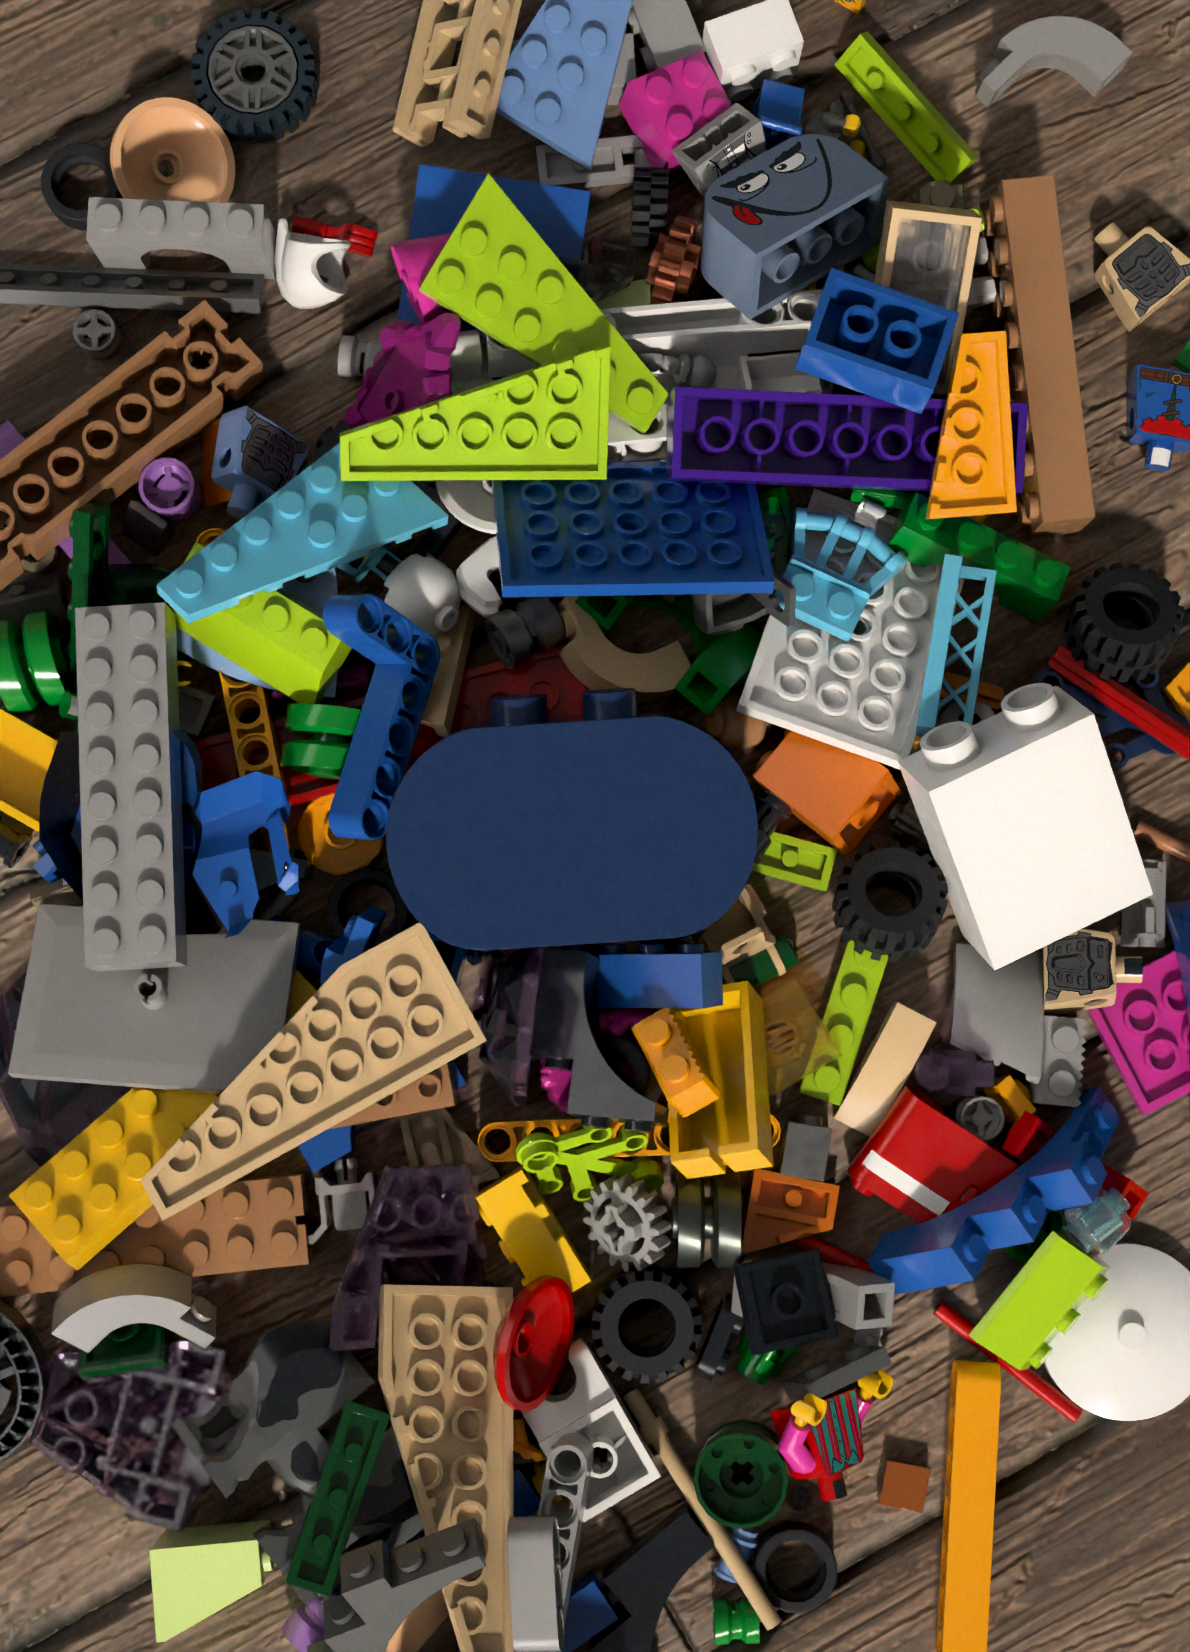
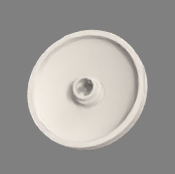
M1111 1242L1088 1248L1111 1267L1104 1275L1109 1281L1094 1300L1086 1297L1076 1311L1081 1316L1075 1325L1065 1335L1059 1331L1048 1345L1053 1348V1351L1043 1364L1058 1388L1077 1405L1093 1414L1121 1421L1143 1420L1161 1415L1179 1405L1190 1395V1271L1173 1257L1143 1244Z

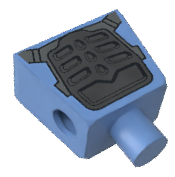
M243 406L221 415L211 477L216 484L232 492L226 510L230 515L239 519L245 517L255 509V506H259L295 478L311 446L248 406Z

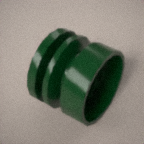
M746 1419L725 1422L708 1435L700 1449L693 1480L697 1500L710 1517L724 1526L739 1529L760 1526L776 1515L785 1500L789 1468L778 1450V1435L761 1422ZM735 1461L741 1465L749 1461L752 1464L751 1476L745 1472L740 1476L736 1475Z

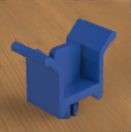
M763 79L760 93L754 106L751 107L750 113L761 120L766 150L788 140L789 133L800 136L802 126L799 125L805 89L790 86L779 81Z

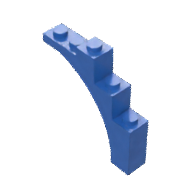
M1098 1086L1084 1089L1079 1098L1081 1104L1074 1108L1070 1118L1037 1153L1002 1181L947 1213L907 1228L883 1233L867 1262L872 1271L895 1282L894 1295L974 1281L990 1250L1034 1242L1048 1212L1094 1203L1108 1174L1104 1169L1101 1158L1120 1121L1114 1106L1108 1102Z

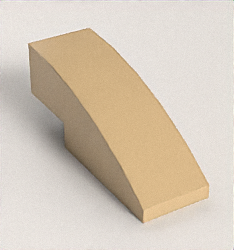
M893 1002L874 1041H871L844 1094L841 1106H838L833 1118L870 1137L897 1098L937 1022L898 1002Z

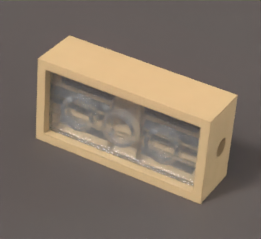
M887 200L874 283L959 313L935 389L932 393L947 395L957 336L963 333L982 217L974 210Z

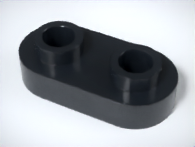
M724 1293L695 1364L693 1374L709 1381L712 1380L714 1374L723 1375L731 1355V1351L725 1349L731 1333L738 1335L744 1324L743 1317L731 1312V1293Z

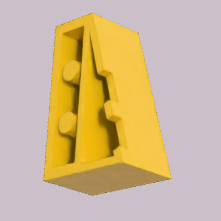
M523 1165L478 1192L476 1207L487 1226L493 1225L502 1240L498 1244L509 1263L512 1265L517 1262L524 1273L525 1278L521 1280L523 1287L540 1276L551 1275L563 1279L572 1293L591 1281V1274L542 1193L538 1192L536 1182L530 1172L526 1171Z

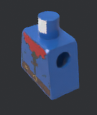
M1137 364L1127 378V440L1132 444L1147 446L1144 467L1149 470L1169 471L1173 451L1183 453L1190 450V373Z

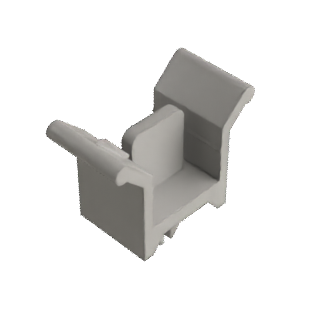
M349 1157L346 1159L348 1179H346L344 1158L336 1159L333 1166L337 1174V1182H334L328 1175L314 1178L316 1195L319 1196L321 1225L308 1236L309 1244H314L332 1224L329 1195H332L334 1222L337 1230L365 1228L368 1220L366 1191H369L370 1211L378 1193L376 1169L368 1171L362 1180H357L356 1169L359 1168L358 1162L355 1157ZM381 1215L376 1225L378 1228L385 1218L383 1215Z

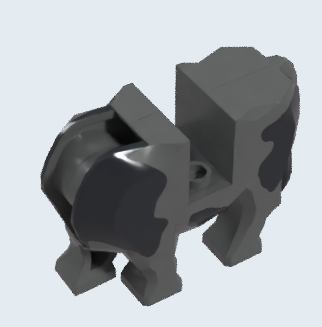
M308 1319L273 1327L258 1339L245 1363L233 1379L230 1390L221 1396L205 1415L196 1418L178 1417L170 1423L196 1459L209 1448H220L227 1443L222 1452L205 1455L198 1460L225 1498L234 1492L239 1481L248 1480L253 1471L264 1461H268L281 1480L300 1493L301 1509L293 1514L291 1519L293 1524L283 1527H261L253 1534L284 1578L333 1435L328 1430L323 1428L318 1431L317 1428L340 1411L344 1406L345 1400L352 1401L375 1383L354 1357L340 1331L338 1342L332 1345L333 1324L329 1320ZM390 1418L344 1553L381 1539L389 1549H393L408 1541L423 1529ZM340 1566L329 1598L298 1587H291L305 1605L314 1597L322 1603L325 1600L341 1595Z

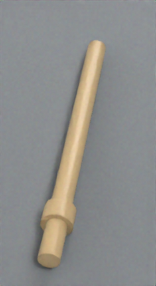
M637 1387L623 1396L641 1426L638 1431L646 1444L649 1445L651 1443L766 1630L774 1628L782 1622L780 1616L724 1526L710 1517L697 1500L693 1482L694 1478L666 1433L669 1432L668 1427L661 1416L656 1418Z

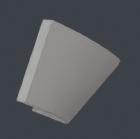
M956 943L953 952L954 990L948 1008L950 1044L967 1052L977 1053L985 1061L995 1066H999L1002 1062L1025 1073L1026 1081L1039 1084L1042 1069L1044 1025L1042 951H1034L994 970L971 944Z

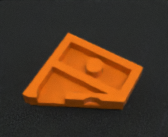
M753 1169L742 1224L741 1254H748L832 1230L840 1186L783 1175L763 1169Z

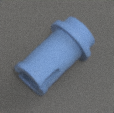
M728 1527L726 1529L727 1533L747 1563L752 1548H757L759 1545V1540L757 1539L758 1530L754 1527L745 1529ZM720 1556L719 1562L714 1569L715 1574L726 1581L737 1583Z

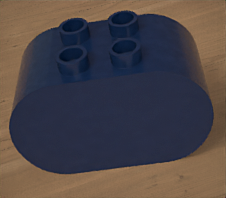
M635 688L582 691L583 714L548 716L547 694L494 697V700H490L492 720L477 721L458 728L423 753L403 777L391 803L387 821L386 847L391 874L402 900L413 916L429 932L449 944L471 950H500L669 939L697 933L720 919L736 902L750 876L757 850L758 819L753 793L747 778L732 755L713 736L686 718L661 710H638L637 690Z

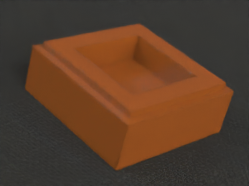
M886 1457L878 1503L923 1513L930 1467Z

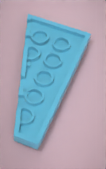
M339 443L157 584V593L187 623H191L238 605L242 598L263 590L269 593L283 588L284 582L303 575L306 579L369 555L371 549L395 541L396 544L411 539L413 533L432 527L434 530L448 524L449 515L412 481H341Z

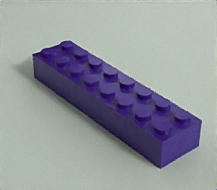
M674 387L669 391L665 480L930 492L946 399H929L922 414L886 401L864 395ZM1010 402L1016 494L1023 493L1028 403Z

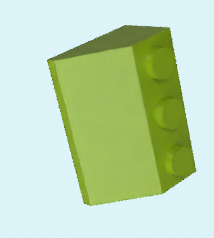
M1052 1231L971 1331L969 1336L1018 1370L1029 1369L1031 1365L1037 1369L1052 1353L1053 1348L1048 1344L1060 1331L1065 1335L1078 1321L1081 1314L1076 1310L1085 1298L1088 1297L1090 1300H1094L1105 1288L1109 1280L1104 1275L1111 1267L1070 1233Z

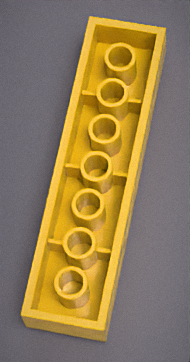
M296 968L288 1022L317 992ZM133 1087L8 1196L59 1256L78 1271L153 1205L140 1180L220 1094Z

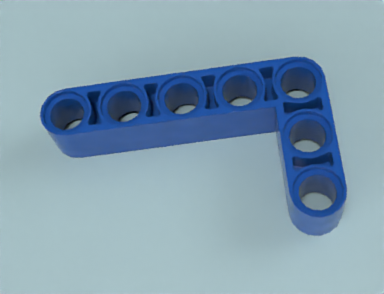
M335 595L330 597L324 605L323 621L326 629L376 665L330 807L329 826L332 833L340 838L377 840L386 833L391 803L407 769L439 665L440 647L432 635L375 595Z

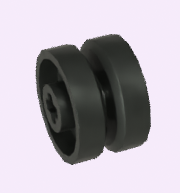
M676 1169L675 1197H672V1239H675L676 1266L700 1267L704 1261L705 1239H710L711 1258L717 1268H733V1265L740 1264L742 1210L739 1172L726 1169L725 1174L712 1175L710 1197H705L704 1177L687 1179Z

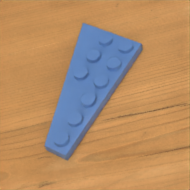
M545 0L508 58L496 113L591 171L634 0Z

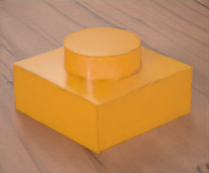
M1010 1075L994 1079L983 1088L986 1095L1001 1106L1004 1117L1009 1124L1016 1123L1025 1110L1031 1114L1036 1111L1029 1101L1031 1094L1019 1080L1012 1079Z

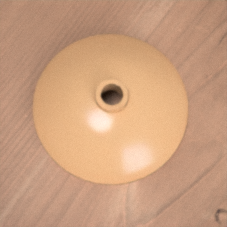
M172 97L151 99L139 104L128 112L114 132L110 148V164L114 181L123 198L227 203L235 182L233 150L221 126L213 120L210 114L197 105ZM159 163L164 164L168 168V177L163 176L159 172Z

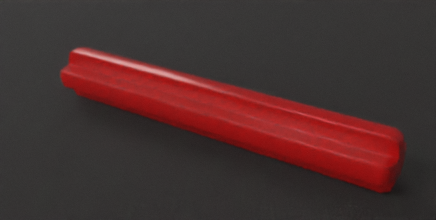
M1060 646L1048 662V667L1183 758L1190 759L1189 729L1112 678H1109V680L1100 678L1101 672L1095 669L1090 673L1083 668L1086 661L1083 659L1076 661L1071 655L1072 652L1067 648Z

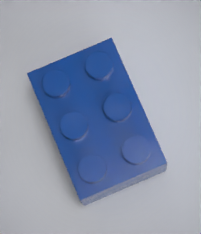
M831 268L819 297L795 369L922 414L935 389L959 313Z

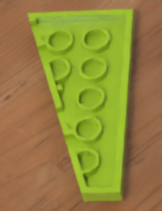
M488 173L418 291L452 313L459 315L460 318L537 367L608 343L611 346L609 412L641 433H646L668 397V392Z
M607 343L340 432V480H607L611 346Z

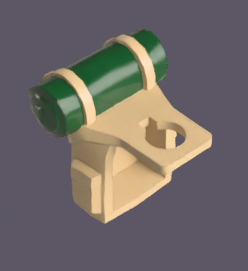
M751 884L745 885L731 908L716 924L708 926L698 943H704L705 951H721L722 985L748 980L754 988L778 975L781 976L787 973L786 970L799 964L798 949L793 941L783 933L774 936L763 920L767 915L764 904Z

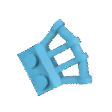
M795 507L792 517L791 559L782 576L794 585L796 589L795 618L849 642L869 597L900 572L909 559L901 551L896 553L875 533V528L866 525L864 529L847 521L849 516L840 512L838 515L807 512V508ZM805 529L829 532L815 562L805 558ZM839 537L857 544L843 575L825 567ZM868 550L884 567L864 584L854 581L853 578ZM777 588L773 595L784 610V597L780 589Z

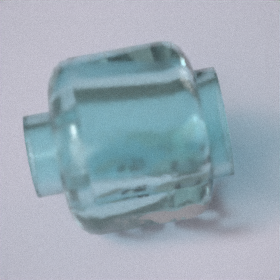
M1111 1187L1106 1192L1100 1188L1094 1203L1064 1210L1066 1224L1063 1226V1230L1085 1253H1089L1092 1250L1098 1253H1106L1131 1229V1220L1126 1213L1130 1208V1204L1116 1189Z

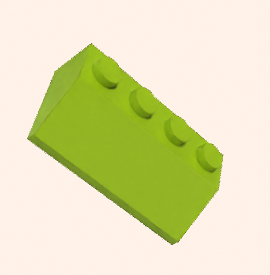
M195 542L184 563L208 544ZM282 588L269 593L263 590L242 598L238 605L191 623H187L169 605V608L176 614L177 628L298 703L320 704L336 673H338L352 647L332 635L326 629L323 613Z

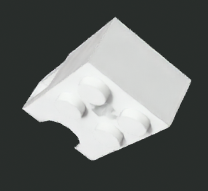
M579 1338L571 1343L568 1352L569 1360L576 1375L575 1384L566 1393L559 1395L549 1394L538 1407L522 1412L536 1436L547 1459L558 1439L567 1433L584 1435L591 1442L593 1448L600 1447L601 1449L607 1448L609 1450L606 1462L602 1463L599 1458L593 1459L583 1522H586L660 1478L661 1472L657 1460L638 1431L635 1422L588 1341ZM570 1450L560 1452V1457L566 1465L570 1467L581 1465V1460L575 1452Z

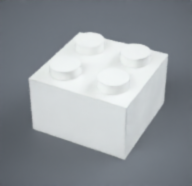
M766 0L706 21L704 23L702 42L706 49V59L729 100L736 102L750 96L755 89L761 88L763 79L779 81L785 84L791 81L793 76L797 74L804 40L789 0Z

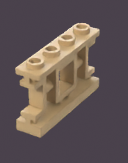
M423 0L393 124V131L420 147L428 146L434 141L438 122L443 121L442 128L460 138L467 137V133L478 140L490 138L522 0ZM458 41H462L457 66L451 67L456 44Z

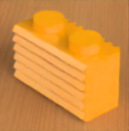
M664 1007L632 1027V1031L667 1101L670 1102L682 1117H688L719 1099L721 1092L716 1088L717 1085L709 1074V1069L705 1066L706 1063L702 1060L698 1048L694 1045L695 1042L691 1038V1034L671 1008Z

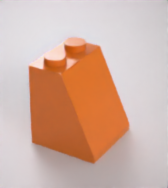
M788 729L785 730L784 739L774 751L769 750L759 760L756 766L757 772L753 776L766 792L782 800L797 818L833 848L838 849L837 851L847 859L902 794L889 770L879 762Z

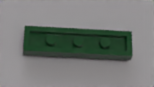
M95 500L74 510L69 523V534L73 538V557L68 567V576L72 580V599L67 610L68 620L71 622V640L67 647V661L70 663V679L77 680L75 608L107 606L110 503Z
M345 1400L283 1581L285 1584L329 1598L340 1566V1555L345 1552L390 1414Z

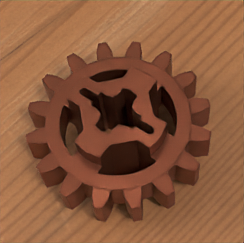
M678 215L674 220L669 235L660 233L650 259L646 284L654 286L650 305L675 303L679 294L688 295L696 275L702 245L694 243L698 221Z

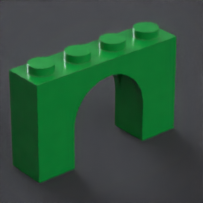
M662 595L578 596L575 601L578 606L606 630H609L628 611L637 607L654 608L667 613L679 621L693 637L698 650V658L674 688L707 716L750 672L763 635L749 622L745 623L742 629L722 635L713 636L702 632L695 625L691 595L672 604H669Z

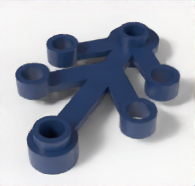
M1050 668L1039 671L1031 678L1029 684L1042 683L1044 678L1053 679L1056 686L1060 687L1092 713L1104 717V719L1097 721L1102 738L1127 727L1145 733L1124 745L1112 743L1105 747L1107 756L1110 749H1116L1121 753L1119 764L1110 762L1112 770L1122 768L1129 759L1153 749L1165 755L1176 754V752L1080 688L1066 683L1065 678ZM1159 671L1151 675V683L1148 685L1135 681L1132 676L1130 677L1131 684L1137 690H1141L1146 702L1190 730L1189 723L1182 715L1168 710L1157 686ZM1110 676V678L1117 682V677Z

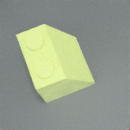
M270 1520L166 1529L149 1550L156 1643L168 1641L263 1585L269 1572L274 1569V1562L253 1534L261 1527H271Z

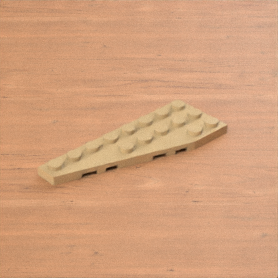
M417 923L342 964L140 1180L162 1221L487 1041L425 927Z
M384 1284L379 1286L378 1379L425 1535H430L475 1518L482 1527L486 1567L459 1578L442 1588L460 1652H514L507 1553V1526L509 1518L514 1517L513 1409L503 1402L495 1383L493 1366V1345L496 1329L504 1312L513 1301V1287Z

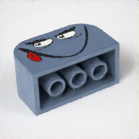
M804 134L795 136L769 150L763 151L759 156L737 168L729 170L726 174L716 179L706 191L700 263L704 279L747 318L753 319L828 275L831 268L838 269L879 245L889 178L847 144L826 135Z

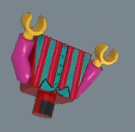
M881 1369L857 1380L858 1386L861 1388L860 1390L856 1388L838 1389L822 1398L807 1393L804 1396V1400L799 1399L770 1411L779 1438L778 1450L787 1462L791 1476L795 1479L817 1478L822 1501L836 1500L847 1496L842 1471L863 1461L862 1422L874 1402L872 1395L882 1399L888 1395L893 1386V1378Z

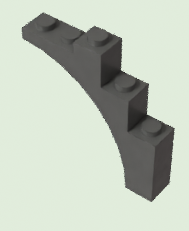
M475 1518L469 1519L393 1549H389L381 1539L341 1554V1595L323 1601L324 1640L307 1646V1652H385L390 1639L404 1619L421 1603L453 1581L486 1567L483 1532Z

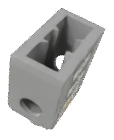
M735 103L674 148L672 152L699 193L705 198L706 191L712 182L726 174L729 170L737 168L759 156L763 151H766V144L761 120L740 104Z

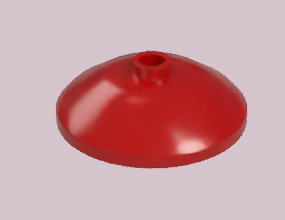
M543 1275L528 1283L510 1303L496 1329L493 1345L494 1378L503 1402L512 1409L527 1412L538 1407L553 1390L565 1366L574 1330V1301L569 1286L561 1278Z

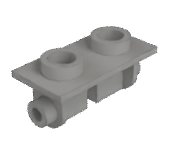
M1142 859L1153 895L1121 909L1120 946L1165 948L1166 862Z

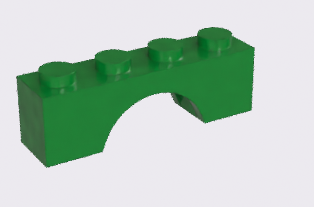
M915 492L898 513L886 544L896 553L901 551L909 559L908 561L923 568L933 564H943L944 556L948 554L962 556V566L997 570L994 588L999 596V605L1036 623L1058 603L1070 566L967 516L925 520L929 498L918 492Z

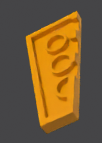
M1006 331L968 333L957 336L925 520L1017 512Z

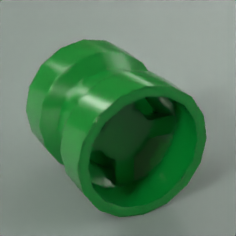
M743 1597L740 1602L730 1603L726 1598L712 1599L715 1645H729L733 1639L742 1640L745 1644L760 1643L759 1617L747 1597Z

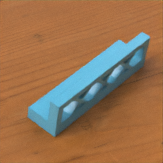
M948 554L944 556L916 736L923 737L927 732L935 728L938 711L952 701L962 711L964 715L963 722H967L972 726L997 570L962 566V556ZM959 578L986 581L984 596L968 606L957 592ZM956 602L962 611L953 617ZM982 606L979 621L973 611ZM967 616L978 630L976 639L961 649L950 634L951 627ZM948 645L955 651V654L947 658ZM975 648L972 663L966 654ZM958 659H961L971 672L970 681L954 691L943 677L944 670ZM943 687L949 696L940 701L941 688ZM968 691L965 706L959 696Z

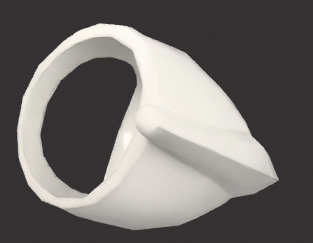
M279 219L274 262L276 281L281 296L293 307L299 309L318 308L343 296L348 291V284L343 271V258L346 251L350 248L351 242L348 240L294 233L288 229L287 219ZM319 274L328 278V282H323Z

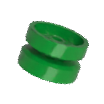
M50 609L26 614L22 628L11 618L0 620V696L11 715L17 716L36 711L41 697L49 705L57 706L60 705L61 698L65 692L76 693V682L74 679H70V663L67 661L66 640L57 618Z
M295 703L287 705L285 728L292 734L311 738V740H291L284 743L280 767L291 771L308 773L311 776L340 779L361 710L323 704Z

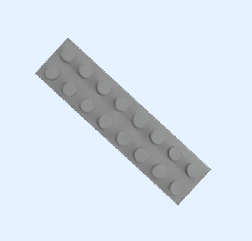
M165 602L75 608L85 967L99 972L188 966L180 740L172 731L180 730L176 614Z

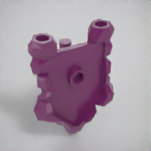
M445 312L429 322L425 321L414 326L413 322L397 320L385 326L379 334L382 350L374 357L373 366L367 368L363 376L364 385L355 393L356 403L346 410L343 421L350 427L355 428L451 396L453 371L450 366V354L456 349L461 328L459 315Z

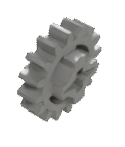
M625 1174L620 1178L614 1175L601 1182L600 1185L589 1191L592 1198L585 1201L583 1205L591 1212L590 1215L583 1218V1222L592 1226L593 1229L587 1236L588 1239L599 1242L600 1245L597 1253L601 1255L607 1252L610 1255L609 1264L611 1266L622 1262V1267L626 1272L635 1267L638 1271H641L665 1255L662 1249L671 1243V1240L663 1233L672 1228L671 1223L662 1220L661 1215L667 1211L666 1206H657L654 1202L658 1193L654 1190L647 1194L644 1191L645 1181L640 1179L632 1184L629 1174Z

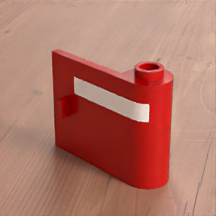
M906 1084L848 1166L847 1171L852 1176L849 1182L859 1192L866 1196H871L874 1193L916 1222L922 1223L947 1213L987 1191L1009 1176L1018 1163L945 1115L942 1107L928 1094L913 1085ZM973 1185L961 1200V1197L964 1195L969 1186Z

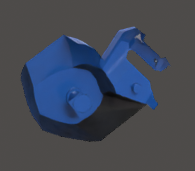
M172 730L180 740L183 846L193 847L190 849L184 848L186 935L227 934L225 938L239 934L253 918V910L259 900L249 852V834L263 826L269 830L278 886L286 892V896L296 894L300 890L299 866L291 861L286 829L290 816L291 800L283 780L260 772L250 773L201 792L203 761L197 746L188 737L186 730ZM61 732L43 784L40 799L39 840L63 879L83 901L78 732Z

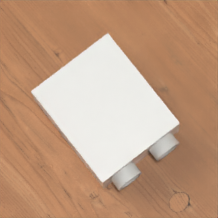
M1034 683L1015 689L1003 698L1001 702L1002 712L972 726L967 722L956 721L933 728L921 738L920 751L898 761L936 866H939L944 874L942 882L947 883V895L961 933L994 970L1153 895L1094 713L1060 687H1053L1046 683Z

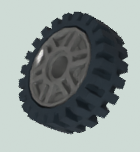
M252 8V15H246L244 9L235 11L236 18L229 19L227 14L218 18L220 25L216 28L211 24L205 30L207 37L205 39L200 37L197 41V53H193L191 58L193 69L190 70L193 89L201 108L212 116L213 120L221 126L227 136L234 138L236 135L240 141L250 143L251 138H255L258 144L267 143V137L273 136L275 141L284 138V131L289 130L291 134L299 128L298 121L302 120L305 122L310 116L309 108H314L316 104V91H319V74L316 59L303 32L300 29L297 30L294 23L288 18L281 20L279 14L273 11H269L267 16L264 15L262 9ZM262 71L265 73L259 81L249 82L246 80L251 72Z

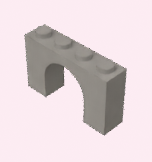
M89 197L86 241L104 268L150 270L151 251L182 249L218 257L227 263L231 273L264 274L265 279H276L274 258L277 234L264 204Z

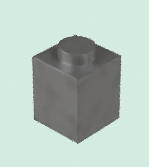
M797 1113L796 1121L785 1119L777 1171L780 1174L824 1181L832 1128L822 1126L823 1117Z

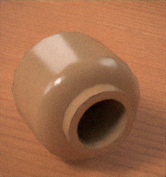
M729 693L708 716H705L706 731L726 749L755 748L763 741L765 733H769L772 728L771 723L736 711L742 693Z

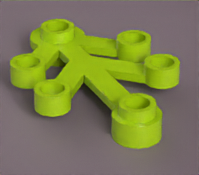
M610 1122L608 1123V1129L583 1127L584 1129L557 1137L542 1132L532 1133L526 1136L515 1149L517 1161L523 1165L526 1171L535 1173L534 1178L537 1190L542 1194H552L563 1187L560 1170L555 1167L557 1163L567 1165L571 1176L570 1188L576 1201H587L592 1198L589 1191L597 1186L595 1177L592 1174H588L587 1170L619 1177L629 1174L632 1184L642 1179L645 1181L644 1191L647 1194L654 1190L658 1191L664 1185L661 1167L650 1156H640L631 1162L607 1157L624 1151L639 1150L648 1143L646 1133L626 1131L624 1126L618 1132L619 1137L608 1140L613 1134ZM589 1142L596 1143L576 1150L571 1149Z

